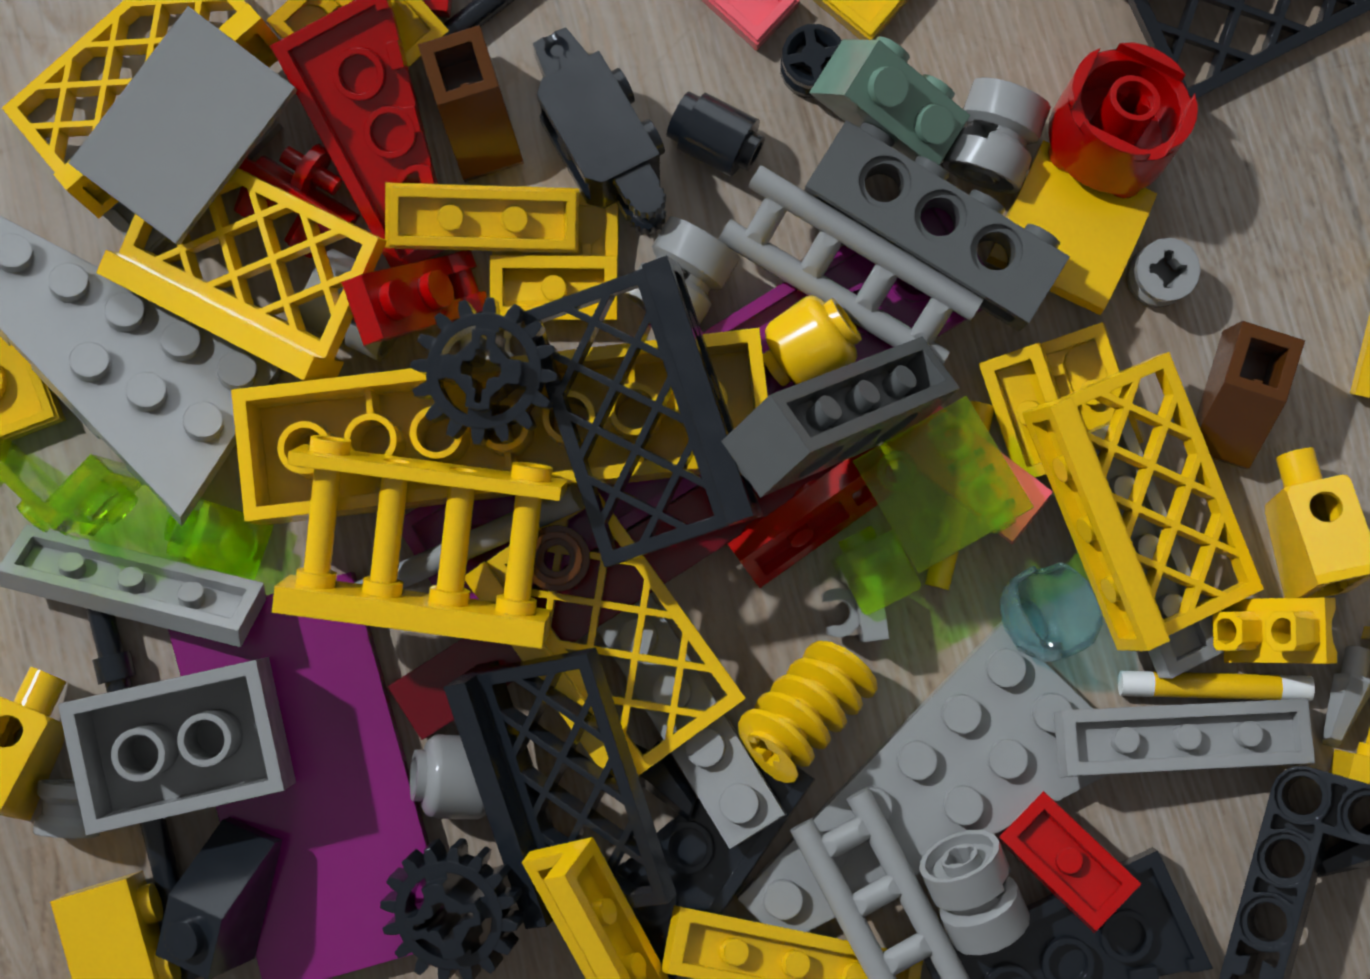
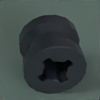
M806 24L796 28L787 37L782 49L780 74L784 84L796 95L803 98H815L809 92L841 43V38L831 28L821 24ZM803 64L806 68L811 69L812 76L809 71L797 66Z

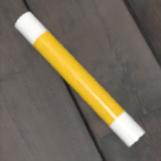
M1120 671L1118 676V692L1120 696L1250 700L1308 699V701H1312L1315 693V683L1312 676L1184 672L1171 679L1159 678L1155 671Z

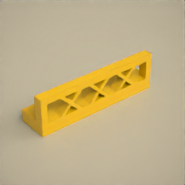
M593 837L533 850L527 854L522 864L585 979H669L667 973L661 971L662 964Z

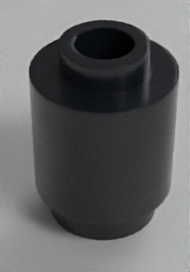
M690 91L683 96L672 115L666 133L668 138L678 142V150L730 177L740 167L747 171L751 169L765 141V136L757 133L760 124L759 119L706 92L701 97Z

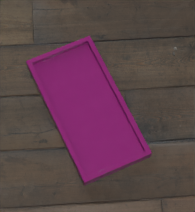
M348 572L337 575V581L355 583L357 582L355 572ZM273 593L266 595V601L241 647L168 629L180 676L265 657L270 659L296 783L281 792L216 806L220 822L225 818L231 817L282 839L256 951V959L262 979H328L398 959L395 951L403 942L400 934L384 935L382 929L395 916V913L381 909L380 902L391 891H394L386 883L389 876L397 868H403L401 862L415 849L424 854V849L429 845V840L419 804L416 801H412L410 797V771L370 626L272 613ZM425 878L421 880L417 888L415 904L421 903L424 900L421 889L427 884Z

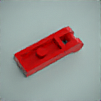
M462 250L442 257L369 272L341 282L363 345L366 346L436 327L438 325L434 316L439 312L454 322L460 318L458 306L459 301L462 300L469 302L476 313H482L487 294L486 291L479 292L472 272V269L477 267L472 251Z
M878 445L843 461L821 478L807 482L797 490L793 498L769 515L757 518L749 523L742 531V534L729 542L728 545L757 586L762 588L890 497L897 487V477L890 464L886 462V457Z

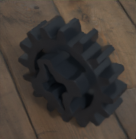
M486 298L482 313H476L472 305L466 300L459 301V319L453 322L439 312L434 316L441 330L437 338L420 334L417 339L423 347L430 351L427 359L411 361L410 368L426 375L427 382L413 389L414 396L420 399L433 398L435 403L427 411L426 418L436 423L449 417L450 421L446 435L458 440L469 427L471 428V437L475 445L485 446L489 433L495 430L501 442L505 444L513 442L512 425L519 423L526 429L533 431L537 428V425L530 414L532 409L537 406L541 409L551 410L554 405L548 397L542 394L544 385L560 383L561 376L546 370L544 364L558 356L557 349L553 345H537L536 342L542 337L546 329L539 321L530 323L522 328L521 324L524 320L525 310L516 304L507 311L505 316H501L499 302L495 298ZM504 331L512 334L520 341L526 351L529 362L513 360L505 351L506 338H504ZM472 332L469 344L456 355L448 354L451 347L461 337ZM486 356H489L490 362L501 368V373L499 377L488 378L486 389H483L482 383L472 378L471 373L473 367H483L486 362ZM444 382L458 384L466 394L465 407L468 408L467 414L451 401L446 392ZM515 389L525 390L522 397L513 407L499 414L500 402Z
M459 838L450 847L449 852L446 851L442 841L436 839L424 849V854L417 849L412 851L401 862L403 868H397L387 879L386 883L394 891H391L380 902V908L387 912L395 913V916L382 929L384 935L400 934L403 942L395 951V955L398 958L407 956L411 952L418 957L414 971L416 974L421 975L431 965L438 968V979H450L456 970H459L463 979H475L481 972V967L490 974L495 971L504 959L502 954L509 955L517 944L519 938L512 931H517L524 922L525 913L513 909L511 906L523 894L522 887L505 886L503 879L508 875L511 867L508 863L500 865L495 869L488 865L491 849L487 846L479 851L476 856L468 854V845L464 838ZM425 878L427 884L421 889L424 900L421 903L415 904L417 888L421 880ZM491 918L489 935L485 941L480 943L479 937L484 932L481 924L485 919Z

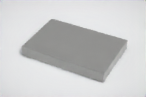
M187 6L68 164L172 242L180 245L297 90L280 75Z

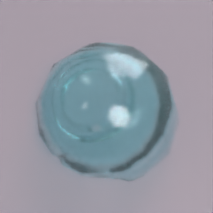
M1058 562L1037 569L1036 566L1029 567L1012 577L1008 585L1003 588L999 603L1002 625L1018 651L1042 662H1055L1065 660L1095 643L1103 626L1102 612L1088 580L1070 565Z

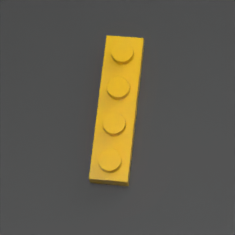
M676 905L673 906L661 971L667 974L693 979H868L848 940ZM881 947L883 952L888 950V948ZM923 960L895 975L896 978L920 979Z

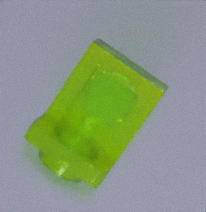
M200 498L182 527L169 514L164 530V539L169 541L166 553L181 561L206 569L255 580L274 524L260 526L244 522L243 512Z
M871 525L839 541L838 544L843 554L830 560L841 583H847L857 605L865 615H870L919 590L921 587L920 580L894 529L877 536Z

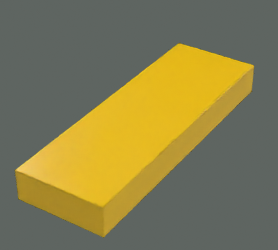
M385 182V240H387L385 248L578 253L579 188Z

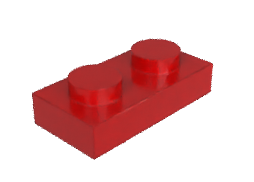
M1044 791L998 838L999 842L1093 933L1141 885L1129 871Z

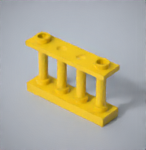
M313 435L310 437V445L303 444L288 451L287 465L314 468L304 567L298 568L296 575H289L274 586L272 613L542 649L549 636L552 610L536 608L537 600L531 597L542 499L560 501L567 491L568 479L552 477L553 467L531 462H513L511 471L360 452L351 450L350 439L325 435ZM341 472L381 477L371 574L363 578V584L337 581V572L331 570ZM408 481L448 486L437 585L430 586L429 593L403 590L404 582L397 579ZM475 490L515 495L504 594L497 595L496 602L469 599L470 590L464 588Z

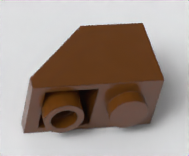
M480 25L418 44L433 95L464 182L524 164Z
M1241 321L1222 331L1196 415V420L1212 459L1243 469H1250L1287 402L1305 340L1246 321Z

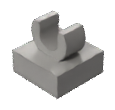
M880 574L850 578L851 592L843 588H833L821 594L822 602L840 600L849 608V617L846 622L841 625L826 627L827 635L845 637L857 629L858 641L860 642L890 639Z

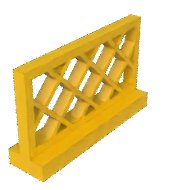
M123 0L4 105L2 109L55 172L53 175L65 190L100 219L119 201L68 164V162L64 161L69 137L89 136L115 102L116 95H120L132 80V78L119 79L123 56L146 54V61L167 34L170 14H182L187 6L207 21H209L210 12L235 10L236 13L218 29L270 68L278 61L270 45L279 41V39L257 12L244 0ZM140 16H153L149 38L127 39L128 29L132 23ZM95 57H106L102 80L80 81L82 68ZM99 96L94 120L72 121L76 97ZM59 98L54 122L32 123L27 117L46 99ZM46 138H51L50 143L46 140Z
M238 168L209 206L216 231L191 241L190 234L188 233L182 243L177 245L176 248L156 255L144 249L153 227L135 214L119 252L105 250L96 271L97 274L299 379L308 381L338 377L344 362L335 357L353 319L345 291L343 289L341 294H339L338 289L343 287L341 282L361 274L373 272L387 240ZM244 186L248 190L255 214L229 224L221 195ZM265 197L278 204L268 208ZM295 211L300 214L307 240L281 251L272 220ZM317 223L331 230L321 234ZM259 226L268 257L243 267L234 237ZM346 237L362 244L351 271L334 277L325 246ZM220 243L229 273L208 282L202 277L195 253ZM311 252L321 283L295 294L285 263ZM182 260L184 269L173 263ZM272 269L281 300L259 308L254 305L247 279ZM233 285L235 295L224 289ZM325 295L331 317L320 339L306 331L299 305ZM285 311L288 322L275 315Z
M1170 352L1156 355L1057 400L1040 404L1022 412L1117 650L1150 651L1169 642V635L1264 590ZM1154 372L1164 394L1158 415L1132 404L1141 378ZM1122 387L1119 397L1109 393ZM1094 399L1115 409L1105 439L1087 431L1078 406ZM1128 415L1153 426L1143 457L1117 446ZM1167 433L1182 440L1188 454L1181 475L1156 464ZM1095 449L1100 451L1098 456ZM1113 457L1139 468L1128 499L1112 493L1106 477ZM1152 475L1177 486L1167 517L1142 506ZM1190 493L1206 499L1211 516L1204 534L1180 523ZM1119 508L1122 509V510H1124L1122 516H1121V513H1120V511H1119ZM1137 517L1162 527L1152 559L1136 553L1130 537ZM1176 534L1200 545L1190 577L1166 566ZM1214 552L1229 558L1239 582L1223 591L1204 583ZM1143 568L1148 570L1146 575ZM1162 577L1186 587L1178 613L1165 619L1162 618L1155 600ZM1200 594H1203L1208 597L1198 602Z
M599 494L600 499H601V502H602V505H603V508H604L606 502L604 501V499L602 498V496ZM582 510L543 526L539 530L553 525L568 527L569 520ZM613 513L608 523L612 536H614L621 547L635 543ZM556 545L547 552L555 553L552 570L560 571L563 554L569 555V553L563 546ZM509 546L465 575V581L479 600L496 602V596L504 594ZM590 552V559L600 560L594 599L557 593V591L531 589V596L546 598V609L552 610L549 636L542 649L511 646L522 661L568 653L567 649L579 651L596 647L598 654L631 659L625 697L612 695L614 704L624 705L621 725L639 777L644 771L738 705L746 697L644 555L619 563L635 566L644 578L640 606L602 600L607 567H604L600 553ZM650 588L667 611L647 608ZM555 600L593 606L587 644L560 640L551 627ZM601 608L638 614L632 652L595 646ZM646 615L673 619L682 631L678 659L640 653ZM688 641L704 663L685 660ZM638 661L677 667L671 705L632 698ZM684 668L712 673L727 695L706 710L678 706ZM580 670L562 672L555 688L583 707L588 694ZM547 675L538 677H540L542 680H545ZM631 707L669 713L665 739L644 755H642L627 734ZM561 714L572 730L574 722ZM676 714L695 717L673 733ZM585 730L580 742L596 765L604 769L609 759L604 743Z

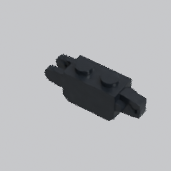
M566 27L533 43L534 55L543 77L537 92V100L540 103L541 109L540 122L586 203L601 208L617 203L625 219L630 221V227L635 228V232H640L641 235L648 234V236L651 233L657 234V230H662V225L665 224L666 210H664L666 194H664V188H660V156L665 153V148L652 121L646 119L641 122L631 106L635 102V98L626 76L620 68L611 71L600 51L589 55Z

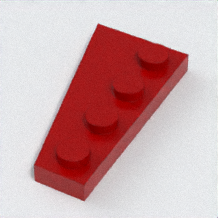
M354 0L275 42L270 47L290 84L296 88V95L371 233L385 239V182L438 184L392 2L391 0ZM384 247L382 253L390 268L427 260L444 250Z

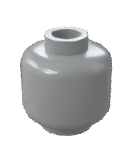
M434 735L426 742L423 750H414L410 770V797L412 801L420 802L424 813L430 818L477 820L487 815L460 735Z

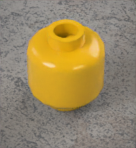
M809 295L768 323L765 329V339L769 350L763 353V361L780 385L785 386L791 381L797 385L856 362L857 350L855 345L862 338L848 314L834 298L824 302L816 296Z

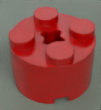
M1134 42L1119 43L1116 49L1099 52L1101 49L1099 48L1089 53L1077 67L1053 108L1048 125L1050 141L1048 155L1053 165L1060 170L1067 171L1077 181L1092 189L1111 193L1122 199L1137 195L1140 190L1159 178L1191 134L1198 115L1195 93L1190 98L1182 82L1186 74L1180 66L1163 52Z

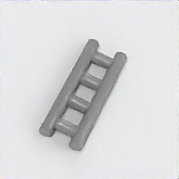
M760 165L748 188L765 197L748 228L730 219L718 240L806 295L816 296L824 302L834 298L854 324L892 347L923 337L941 363L944 364L950 351L934 342L953 311L971 321L984 299ZM787 211L820 230L802 262L769 242ZM842 244L875 264L857 295L824 275ZM897 278L931 297L912 328L879 309Z
M869 787L852 794L846 799L855 817L826 834L821 835L813 818L796 825L790 830L868 979H897L895 975L927 957H930L941 979H970ZM868 840L886 875L852 894L834 859ZM899 898L917 933L883 952L865 917Z

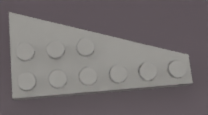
M0 216V337L9 346L12 344L31 364L32 370L98 439H102L126 464L127 470L142 486L146 485L166 506V511L182 527L236 445L231 390L274 385L281 376L282 369L97 274V266Z
M1000 622L812 818L821 835L826 834L855 817L846 799L852 794L869 787L914 874L917 875L920 873V860L926 851L939 840L954 833L967 830H985L996 834L1009 827L1043 791L1057 802L1107 776L1059 777L1054 712L1093 708L1004 622ZM794 837L737 895V899L761 923L808 932L835 918ZM868 840L834 859L852 894L886 875Z

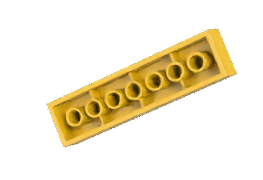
M760 328L703 334L734 429L768 397ZM656 340L644 342L659 349ZM623 343L591 347L582 365L614 380L631 344ZM577 349L557 352L572 359ZM641 349L624 386L656 401L668 376L663 360ZM527 355L511 357L513 360L529 362ZM487 359L483 367H473L471 376L480 381L483 389H486L488 378L499 377L501 368L490 362V359ZM555 360L562 380L568 366ZM411 368L231 390L244 522L264 526L309 520L314 468L287 465L288 451L303 444L310 445V437L313 435L350 439L351 450L496 470L511 471L513 462L544 464L553 467L552 477L568 479L567 487L574 485L577 489L579 488L553 408L547 410L535 406L530 414L537 425V428L533 431L526 429L519 423L512 425L513 442L508 444L501 442L495 430L489 433L486 445L478 446L473 444L471 428L468 427L465 433L457 440L446 435L450 421L449 417L436 423L426 418L427 411L435 402L433 398L420 399L414 396L413 389L427 382L426 375ZM579 372L567 395L572 413L593 423L610 387ZM444 382L446 392L451 401L467 414L468 408L465 407L466 394L458 384ZM544 385L542 394L549 398ZM515 389L500 402L499 414L513 407L522 397L525 390ZM672 391L666 406L680 413ZM620 393L603 428L635 444L652 408ZM662 413L645 449L677 465L689 441L684 424ZM576 424L583 444L589 430ZM599 435L588 458L592 475L611 485L615 484L631 451ZM693 455L686 470L699 475L700 471ZM641 456L628 483L671 478L673 472ZM341 472L337 517L377 512L381 477ZM408 481L405 509L446 504L448 486ZM475 490L474 501L515 495Z

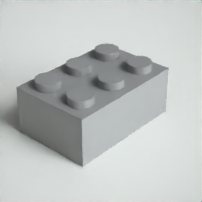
M269 657L58 704L86 835L281 792L296 783Z

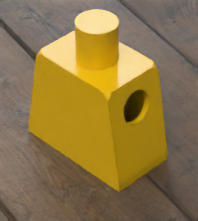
M1313 447L1297 449L1277 456L1276 462L1284 488L1265 504V515L1284 598H1325L1348 593L1370 579V531L1350 477L1348 475H1338L1323 479Z
M31 666L14 701L0 696V815L29 822L40 800V797L37 795V783L39 780L49 779L65 742L62 722L51 718L50 715L66 684V681ZM23 727L22 736L15 744L16 734Z

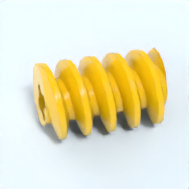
M816 641L806 648L802 658L795 660L790 665L786 675L780 676L774 681L770 689L771 691L762 694L754 708L746 711L741 716L738 722V730L743 745L753 760L775 780L784 783L795 782L799 775L795 764L801 767L811 765L815 758L812 747L825 749L831 741L829 730L841 732L847 724L845 714L856 715L859 713L863 706L861 697L866 699L872 698L878 689L877 680L870 668L845 647L829 641Z

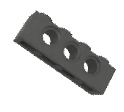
M846 120L805 185L804 191L982 297L984 300L979 308L1018 332L1028 325L1070 256L1058 249L1060 241L1039 226L1027 224L1023 228L1002 215L1005 208L991 196L978 190H972L970 194H967L947 182L950 177L949 173L937 163L922 156H917L913 161L893 149L894 140L878 127L865 122L860 127H857ZM873 175H886L897 184L899 196L890 202L877 201L868 194L865 181ZM928 208H940L946 211L953 221V232L946 236L930 234L922 225L921 212ZM984 241H993L1000 244L1007 253V267L1002 270H990L984 267L977 257V245Z
M919 337L769 395L721 442L737 463L741 474L751 483L761 498L912 431L958 391L960 387L925 339Z

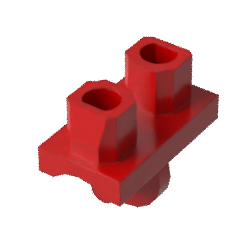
M320 143L314 145L306 155H303L291 146H287L284 149L279 162L294 170V173L266 155L261 156L255 162L246 157L239 169L354 225L360 216L316 188V186H319L331 195H335L343 182V179L327 170L331 157L326 148ZM242 186L234 211L246 218L255 213L248 190ZM265 197L268 208L278 204ZM295 211L293 212L298 215L284 239L290 247L307 240L300 214ZM317 223L321 234L331 230ZM311 252L304 255L308 258H313Z

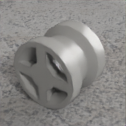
M1174 238L1157 239L1138 252L1129 263L1126 273L1128 289L1133 297L1145 306L1153 308L1170 306L1191 293L1197 285L1201 272L1199 258L1192 247L1182 240ZM1165 258L1167 259V264H1169L1173 270H1177V272L1170 271L1169 267H1167L1164 264Z
M43 779L38 781L37 795L43 802L41 814L34 819L33 833L35 835L67 839H84L100 836V832L91 835L85 834L74 779Z

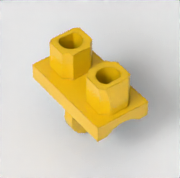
M1335 597L1243 599L1223 609V612L1214 613L1213 646L1216 651H1224V663H1337V650L1332 637V619L1336 610Z

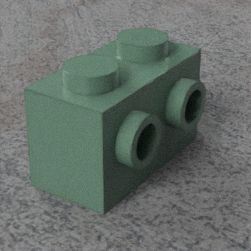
M878 36L876 40L843 39L809 93L844 121L848 120L857 127H860L863 122L878 127L894 140L895 144L892 148L914 161L917 156H922L940 165L970 117L965 110L952 100L955 92L938 78L928 74L921 75L907 63L910 59L908 52L888 38Z

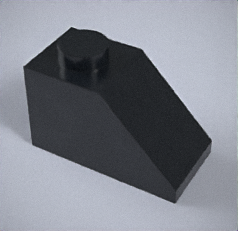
M228 817L223 819L170 892L155 955L204 979H212L255 959L282 839L234 818Z

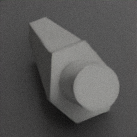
M1347 646L1345 648L1341 673H1334L1322 737L1323 745L1330 747L1341 746L1370 697V678H1367L1370 665L1369 649L1359 646Z

